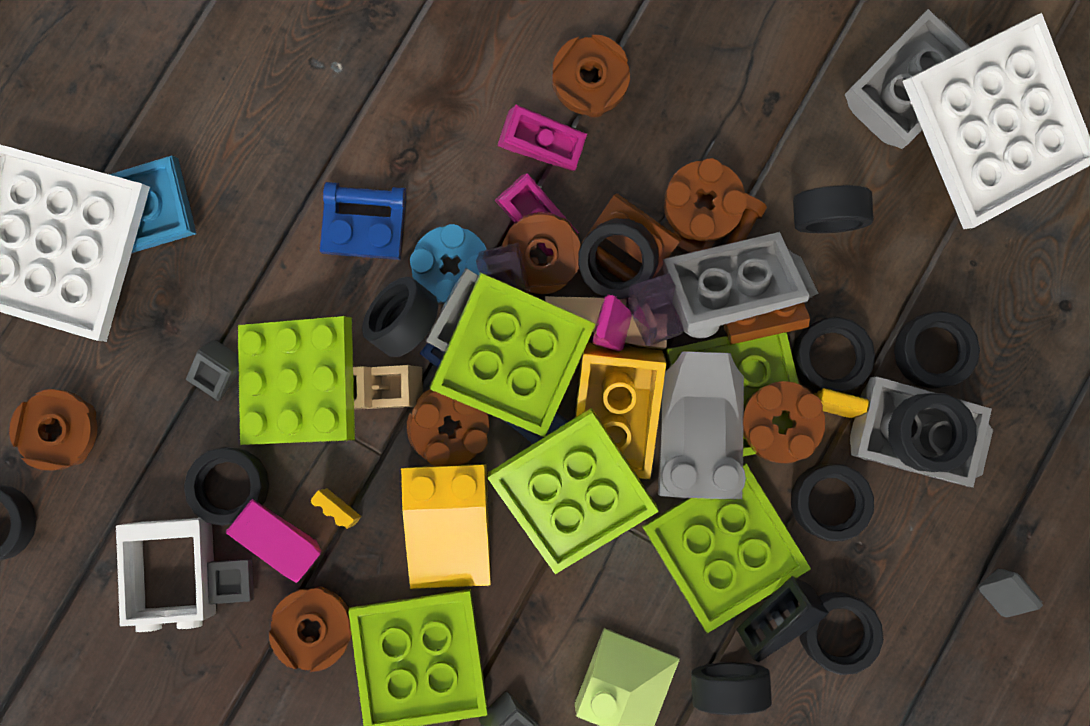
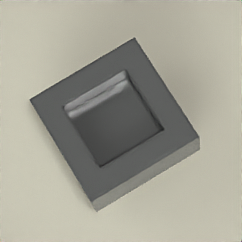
M252 558L211 561L207 563L209 604L248 602L254 599Z

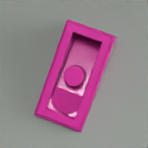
M515 105L507 114L497 146L575 171L587 134Z
M528 173L521 175L495 199V202L514 222H517L523 216L536 212L553 213L567 219ZM571 224V226L573 227V229H574V230L577 232V234H578L579 232H578V231L574 228V226ZM537 243V247L546 256L553 255L552 248H546L545 243Z
M608 295V297H605L592 342L595 346L622 351L632 314L615 296Z
M251 499L226 530V534L295 583L303 577L321 554L317 540L254 499Z

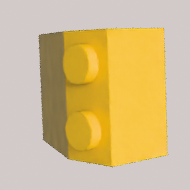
M588 342L580 361L575 418L592 408L638 478L650 479L666 369L663 351L624 346L622 351H614Z
M487 464L401 468L402 511L410 589L491 585Z

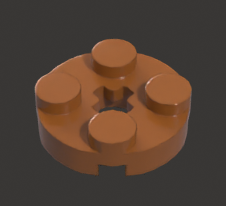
M592 35L591 38L584 37L579 39V37L569 40L560 48L553 62L552 87L558 99L571 111L589 117L597 118L605 112L612 110L622 101L628 90L630 69L627 64V56L615 41L606 36ZM593 67L598 68L597 77L600 81L597 83H586L583 81L584 75L581 73L583 69L590 71Z
M709 158L703 161L691 162L673 175L665 193L664 210L669 224L682 237L690 240L693 238L698 241L713 242L728 235L738 225L746 209L747 198L743 184L735 172L729 167L722 165L718 160ZM697 193L711 194L714 198L711 202L714 209L710 211L706 207L698 209L695 206L699 199Z
M548 212L531 213L523 216L509 229L502 244V264L506 274L526 291L535 294L553 293L566 286L567 282L577 273L581 242L577 232L567 219ZM537 243H545L546 248H552L553 255L547 256V263H539L538 257H531L530 250L536 249Z
M788 381L774 382L753 393L744 404L743 436L753 448L752 450L759 457L767 461L793 463L800 459L808 458L813 454L823 438L825 431L823 404L816 395L812 394L802 385ZM782 411L787 412L788 418L793 421L792 428H786L784 434L778 433V426L772 424L773 417L781 416Z
M47 389L35 393L37 395L31 397L27 402H22L16 408L11 418L9 435L13 447H18L20 454L24 457L21 459L26 464L40 470H62L81 464L87 459L88 453L92 450L97 437L96 411L90 403L85 402L80 396L69 391ZM55 419H57L62 427V433L57 436L55 441H52V435L46 432V426L54 424Z
M429 389L418 398V403L413 408L412 414L409 413L407 420L409 441L414 450L434 466L462 465L474 458L477 453L482 452L487 446L489 418L488 414ZM446 416H450L451 420L458 422L454 433L449 436L445 432L439 433L438 428L444 425V418Z
M322 586L302 588L285 597L274 609L271 630L269 631V642L277 658L290 668L311 670L310 672L321 671L333 665L345 653L352 638L348 606L336 593ZM309 618L312 622L317 620L320 623L321 627L318 631L321 636L318 639H315L312 635L308 637L303 636L301 631L306 627L303 622L304 619Z

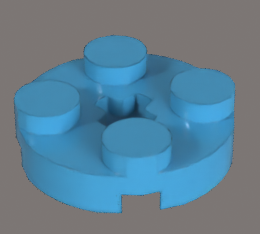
M449 224L445 227H438L429 231L419 240L410 257L413 279L435 295L440 304L446 302L466 268L477 275L481 272L488 276L490 272L489 254L482 240L470 230L455 224ZM447 256L451 259L458 257L461 260L457 265L460 272L455 276L451 272L443 274L440 271L444 266L442 260Z

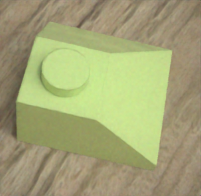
M604 628L575 702L576 717L599 726H655L680 659Z

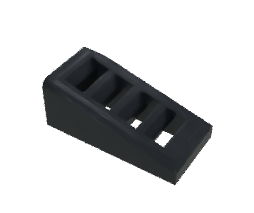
M791 576L736 630L753 660L760 662L815 626L829 612L808 583ZM786 610H788L791 614L788 617H786L784 614ZM773 619L778 626L775 630L770 623ZM759 628H761L766 636L763 641H761L756 632Z

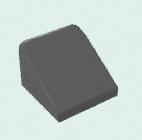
M213 340L198 349L185 380L219 401L239 374L238 354L220 342Z
M998 568L978 586L983 596L1003 617L1035 611L1043 606L1042 600L1022 577L1012 571Z
M504 692L488 708V716L479 717L481 726H540L508 692Z

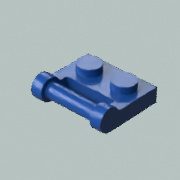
M326 182L323 190L324 209L320 252L328 255L401 260L406 189L393 187L392 191L346 188L340 187L339 183ZM339 203L391 207L390 217L339 214Z

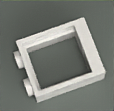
M188 518L116 525L120 626L135 625L136 632H149L162 629V623L177 622V629H191L203 626V620L216 614V604H209L207 563L214 561L211 523H207L201 518ZM194 537L196 605L145 609L143 540Z

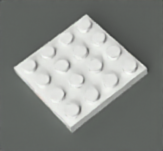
M1042 13L1030 17L902 81L963 229L975 228L1090 166V135Z
M0 145V312L96 341L107 342L150 187L138 182Z

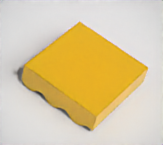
M822 388L821 391L814 393L821 400L824 412L852 419L866 413L869 400L826 388Z
M328 488L318 490L311 498L312 505L322 507L323 513L326 516H333L335 523L338 526H345L346 529L354 526L362 517Z

